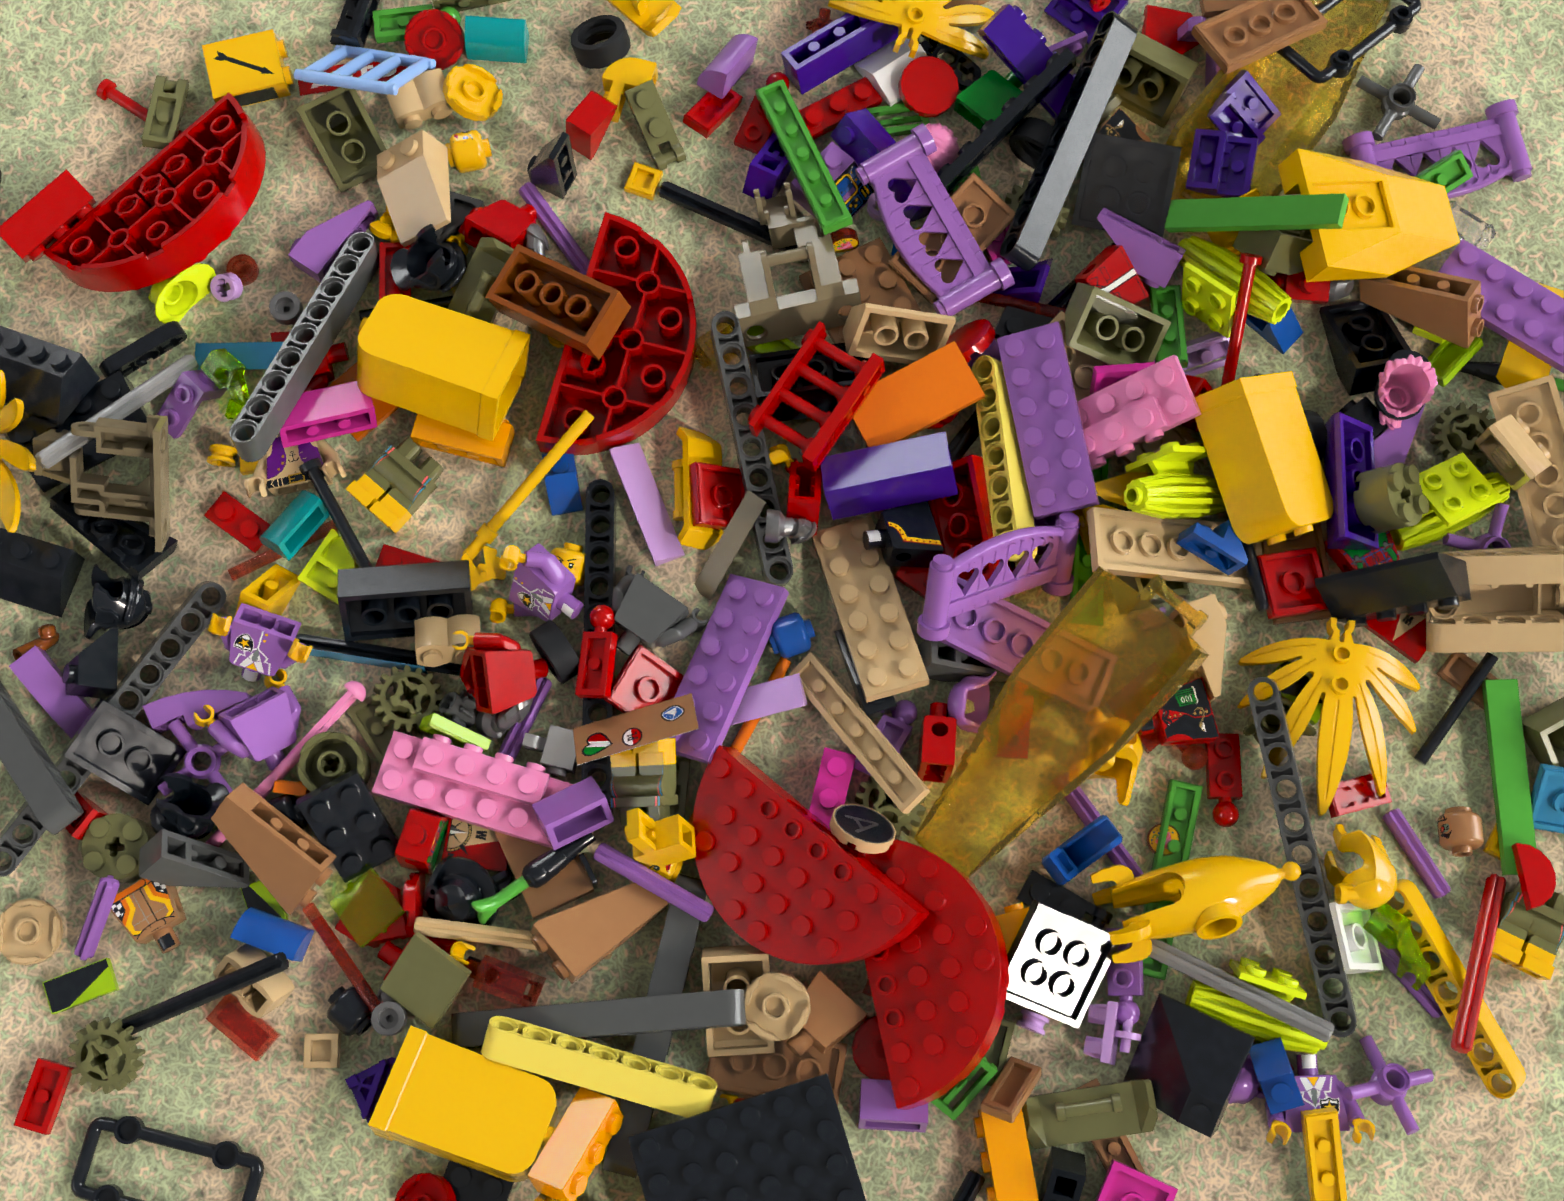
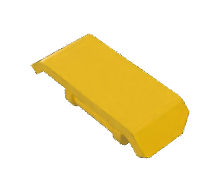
M607 0L650 37L657 36L678 16L682 8L674 0Z
M1538 283L1564 298V290ZM1508 340L1496 378L1504 388L1549 376L1552 366Z
M679 426L676 435L682 440L683 458L672 461V470L674 471L673 520L684 521V526L677 539L681 545L706 550L720 540L724 531L693 526L690 464L700 462L722 466V447L719 442L702 432Z

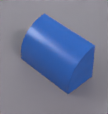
M250 907L238 920L230 938L273 954L283 952L286 954L287 959L302 962L315 930Z

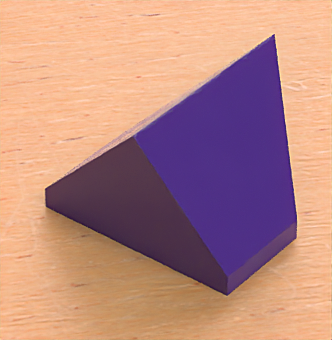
M1053 258L1038 262L1029 271H1024L1018 266L1008 267L1015 284L1004 291L998 289L991 293V296L1036 310Z

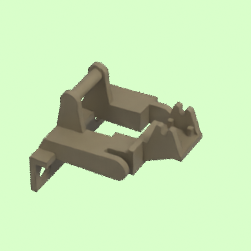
M789 182L783 183L785 192L781 193V196L765 199V197H760L759 188L753 190L760 225H768L773 250L797 245V248L767 255L765 249L750 252L747 239L741 240L744 253L738 254L748 302L734 305L740 322L745 347L803 335L810 328L814 330L819 321L825 324L826 329L843 326L848 316L838 314L839 309L846 305L856 306L862 304L856 278L842 281L831 234L824 235L821 230L822 237L818 238L813 215L797 218ZM801 261V263L808 262L814 289L776 297L770 267ZM753 326H762L764 328L763 333L758 336H750L747 334V331Z
M148 414L147 423L99 417L96 423L81 421L71 424V433L73 435L96 438V453L149 458V474L138 486L109 483V476L84 473L82 447L49 469L42 468L35 458L36 470L34 475L45 476L70 484L71 503H75L74 512L76 514L149 522V536L155 537V552L162 553L170 537L168 416ZM50 429L34 437V458L36 453L69 431L62 430V432H56V429Z

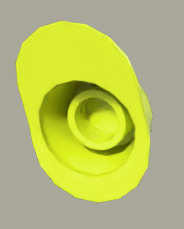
M198 263L171 278L153 284L148 298L155 305V315L158 320L164 324L172 321L179 322L191 307L211 292V280L216 276L214 269L208 264Z

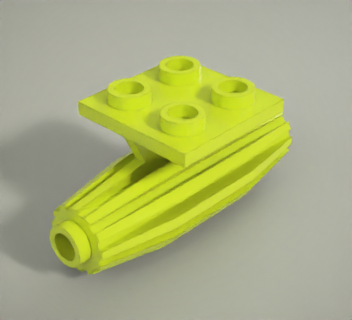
M1196 236L1184 238L1178 243V246L1186 249L1179 262L1183 267L1182 307L1187 314L1195 316L1207 324L1211 330L1229 338L1243 263L1239 262V256L1224 247ZM1256 268L1247 314L1268 323L1276 324L1285 317L1290 309L1292 298L1270 277Z
M1178 441L1169 442L1161 445L1160 451L1140 454L1136 457L1137 461L1125 466L1126 472L1154 473L1151 476L1134 479L1126 485L1124 503L1133 512L1160 519H1194L1226 511L1216 479L1193 474L1194 462L1208 456L1205 447L1201 446L1200 442L1180 445Z
M1463 452L1419 473V483L1423 495L1429 501V511L1422 515L1418 524L1390 531L1397 551H1404L1436 542L1448 533L1453 534L1479 521L1494 510L1495 504L1504 503L1509 499L1511 486L1498 472L1482 475Z
M1241 957L1240 962L1230 959L1229 966L1233 970V975L1289 1003L1295 997L1303 1000L1306 999L1307 993L1299 985V981L1292 978V973L1273 967L1272 972L1260 967L1261 964L1245 957ZM1193 980L1190 984L1185 999L1186 1005L1256 1037L1254 1040L1256 1043L1281 1037L1285 1050L1317 1054L1320 1049L1325 1050L1328 1042L1316 1039L1198 980Z

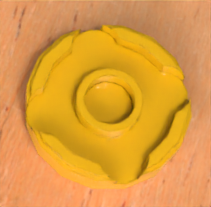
M473 64L453 67L443 82V93L450 107L462 117L473 121H486L492 118L502 105L503 99L501 88L498 89V86L495 84L497 80L484 68Z

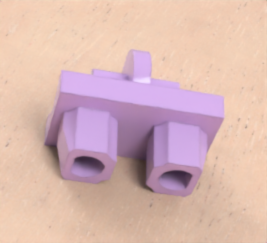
M1108 1001L1107 1004H1090L1088 1022L1104 1025L1103 1038L1086 1036L1084 1054L1100 1059L1101 1063L1115 1065L1119 1038H1121L1119 1052L1129 1053L1131 1040L1141 1041L1142 1034L1132 1032V1019L1125 1020L1122 1031H1120V1024L1116 1021L1118 1002Z

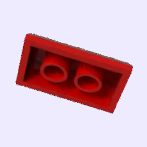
M66 169L0 225V238L25 263L30 259L35 262L44 255L43 252L54 239L57 241L71 229L69 226L77 219L81 220L94 209L92 206L96 204V201Z

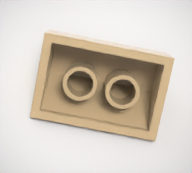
M869 303L851 307L843 328L846 351L851 356L870 358L872 353H875L882 357L884 361L911 364L946 345L956 318L954 316Z

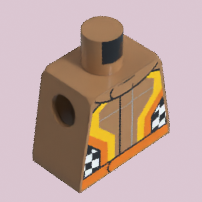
M142 878L116 894L110 911L137 943L147 944L155 939L162 954L172 951L181 944L173 928L187 919L176 886H167Z

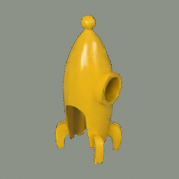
M1219 855L1174 863L1135 878L1132 870L1127 866L1121 864L1112 865L1092 873L1090 879L1092 884L1106 881H1114L1116 883L1115 886L1092 893L1093 902L1096 906L1112 903L1113 908L1116 909L1160 901L1175 902L1174 904L1122 921V929L1108 932L1112 945L1131 943L1129 948L1111 954L1112 962L1131 963L1144 960L1151 954L1152 939L1172 938L1197 933L1199 938L1212 940L1232 934L1241 927L1243 923L1241 917L1265 901L1276 890L1281 880H1297L1301 875V868L1293 861H1288L1284 863L1282 868H1277L1260 860Z

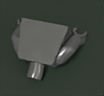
M627 566L625 576L622 577L612 592L611 608L615 613V624L624 630L617 640L616 648L630 656L639 642L653 650L657 646L666 647L683 640L693 632L703 631L709 618H706L704 621L698 620L696 616L700 612L699 608H695L690 616L687 617L689 615L688 607L644 578L645 571L642 570L641 574L637 573L634 575L631 573L633 566Z

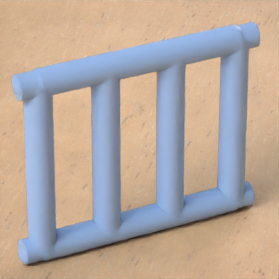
M337 44L331 53L304 69H296L294 78L315 84L385 95H397L400 87L427 69H435L436 61L435 59ZM345 58H353V60L332 73L324 72ZM372 62L380 63L359 77L351 76ZM399 66L407 67L386 82L378 81Z

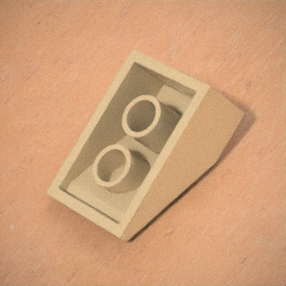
M420 130L377 155V180L401 245L406 247L415 242L418 232L429 224H433L435 229L438 230L451 223L448 149L444 144L424 130Z
M1510 414L1489 426L1478 437L1475 444L1511 488L1516 491L1551 466L1552 463L1548 460L1551 458L1548 450L1540 442L1535 444L1528 435L1530 429L1521 418L1515 419Z
M1215 594L1179 605L1167 618L1170 620L1168 626L1189 680L1203 678L1210 703L1221 695L1227 628L1226 608L1221 601L1218 602Z
M752 945L704 947L702 950L703 992L744 989L745 995L746 989L756 978L771 972L770 955ZM747 1023L743 1026L706 1029L707 1057L775 1053V1041L760 1038L748 1027Z

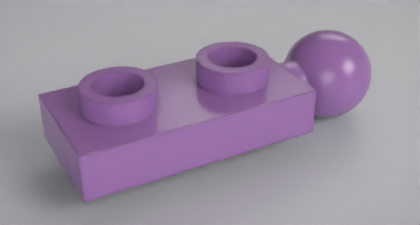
M909 700L898 701L896 703V710L892 712V717L883 714L876 726L899 754L912 734L913 727L909 724L913 723L917 717V708ZM856 759L854 768L871 776L861 762Z
M1106 928V930L1109 931V932L1122 929V928ZM1131 943L1120 944L1116 952L1129 948ZM1143 960L1131 963H1113L1111 961L1107 969L1108 996H1119L1116 1021L1123 1026L1125 1020L1132 1019L1134 1025L1140 1018V1009L1133 1001V996H1144Z

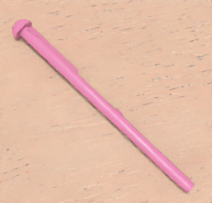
M358 681L345 683L344 686L347 692L253 791L264 799L273 790L274 781L283 779L299 762L301 749L310 738L319 733L327 732L356 699L362 702L365 700L366 689L364 685ZM218 829L206 843L220 847L226 840V837Z

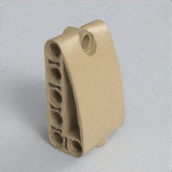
M1564 546L1511 547L1441 552L1466 561L1471 600L1459 602L1460 606L1453 609L1437 610L1434 607L1428 608V613H1426V651L1435 653L1564 652Z

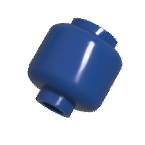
M795 612L780 617L775 621L769 642L774 655L779 653L781 657L786 659L809 651L811 648L810 638L816 637L810 619L803 620L802 616Z

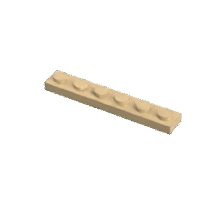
M810 652L788 675L800 674L806 697L902 813L908 814L931 791L819 657Z

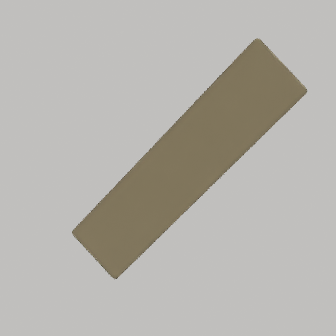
M749 490L694 583L698 592L708 600H711L766 504V501Z

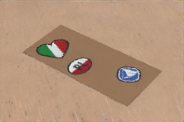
M692 693L573 728L577 765L699 729Z

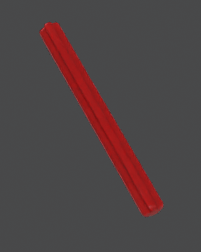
M1491 874L1485 881L1453 1031L1451 1048L1461 1054H1467L1473 1048L1507 882L1504 877L1497 874Z

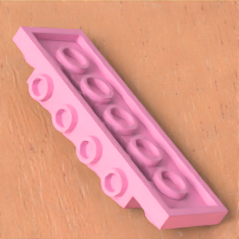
M1176 355L1169 356L1077 401L1092 470L1104 466L1107 463L1106 459L1117 455V457L1128 455L1136 450L1134 446L1144 441L1147 444L1158 441L1165 436L1163 432L1202 415Z
M398 731L393 732L371 791L373 795L552 848L537 819L532 804L573 784L551 778L550 774L545 773L546 768L537 763L527 762L526 767L513 763L514 758L509 755L496 753L495 757L482 754L483 749L469 743H465L463 748L451 745L452 740L440 734H433L432 739L427 737L421 739Z

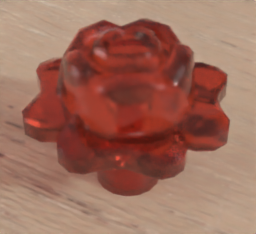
M820 8L818 17L813 19V21L806 22V29L812 30L813 34L833 22L830 19L831 10Z

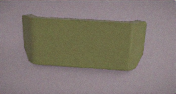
M481 237L447 309L493 324L498 310L485 296L514 249L493 237Z
M1149 1079L1131 1080L1030 1096L1022 1107L1027 1139L1034 1149L1151 1132L1154 1130L1158 1119L1152 1082Z

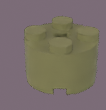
M1394 463L1361 472L1356 477L1355 482L1360 481L1359 490L1353 492L1355 509L1363 525H1371L1374 528L1371 532L1375 534L1414 526L1419 523L1422 515L1429 511V501L1423 495L1419 483V471L1413 464Z
M322 732L310 738L302 747L298 765V776L302 784L312 792L357 768L367 785L371 776V762L363 746L350 736L338 732ZM334 761L339 763L336 772H332L333 767L331 763Z
M115 813L94 819L82 840L81 853L84 867L99 878L107 877V875L114 876V879L118 880L119 883H131L140 879V848L155 835L153 829L144 821L126 814ZM125 845L123 851L117 852L118 846Z

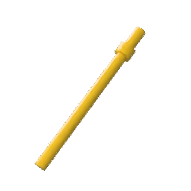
M587 410L583 411L488 523L484 522L476 531L477 536L462 554L467 553L473 561L484 545L487 543L491 544L499 535L497 531L594 420L595 417Z

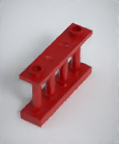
M820 321L814 330L810 328L805 333L800 350L761 406L756 405L748 417L749 428L753 436L757 437L764 427L802 449L804 467L814 473L885 371L884 359L877 354L872 353L868 361L863 360L861 362L825 340L827 337L825 324ZM816 351L855 372L854 376L856 378L850 387L847 385L843 387L807 366ZM801 376L836 397L838 404L832 412H824L789 390L798 377ZM781 402L786 403L819 423V428L821 429L815 438L810 437L808 439L772 417Z

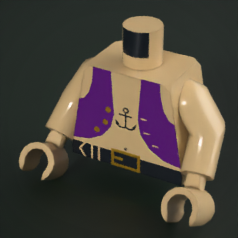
M277 437L265 456L258 461L253 476L245 480L244 486L248 498H251V495L256 491H260L261 497H266V485L275 497L313 489L315 487L308 474L302 475L299 466L317 457L322 463L319 469L328 485L333 484L332 477L334 475L341 474L342 478H344L346 473L341 465L338 452L325 439L283 448L281 438Z

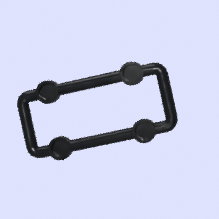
M1323 0L1315 7L1324 15L1343 0ZM1402 0L1408 7L1399 5L1393 8L1384 25L1349 51L1340 49L1330 56L1326 68L1322 71L1315 68L1290 46L1276 52L1315 83H1325L1333 77L1344 78L1349 75L1354 61L1390 34L1405 33L1409 29L1413 17L1421 10V1Z
M101 1116L92 1121L87 1129L71 1180L73 1194L82 1200L144 1201L125 1196L122 1189L115 1184L103 1185L99 1188L85 1185L102 1130L114 1133L116 1140L122 1144H132L142 1140L212 1158V1162L219 1169H230L237 1165L250 1168L242 1201H256L264 1174V1164L258 1156L242 1152L239 1144L234 1141H223L215 1145L145 1127L142 1119L137 1116H125L119 1120Z

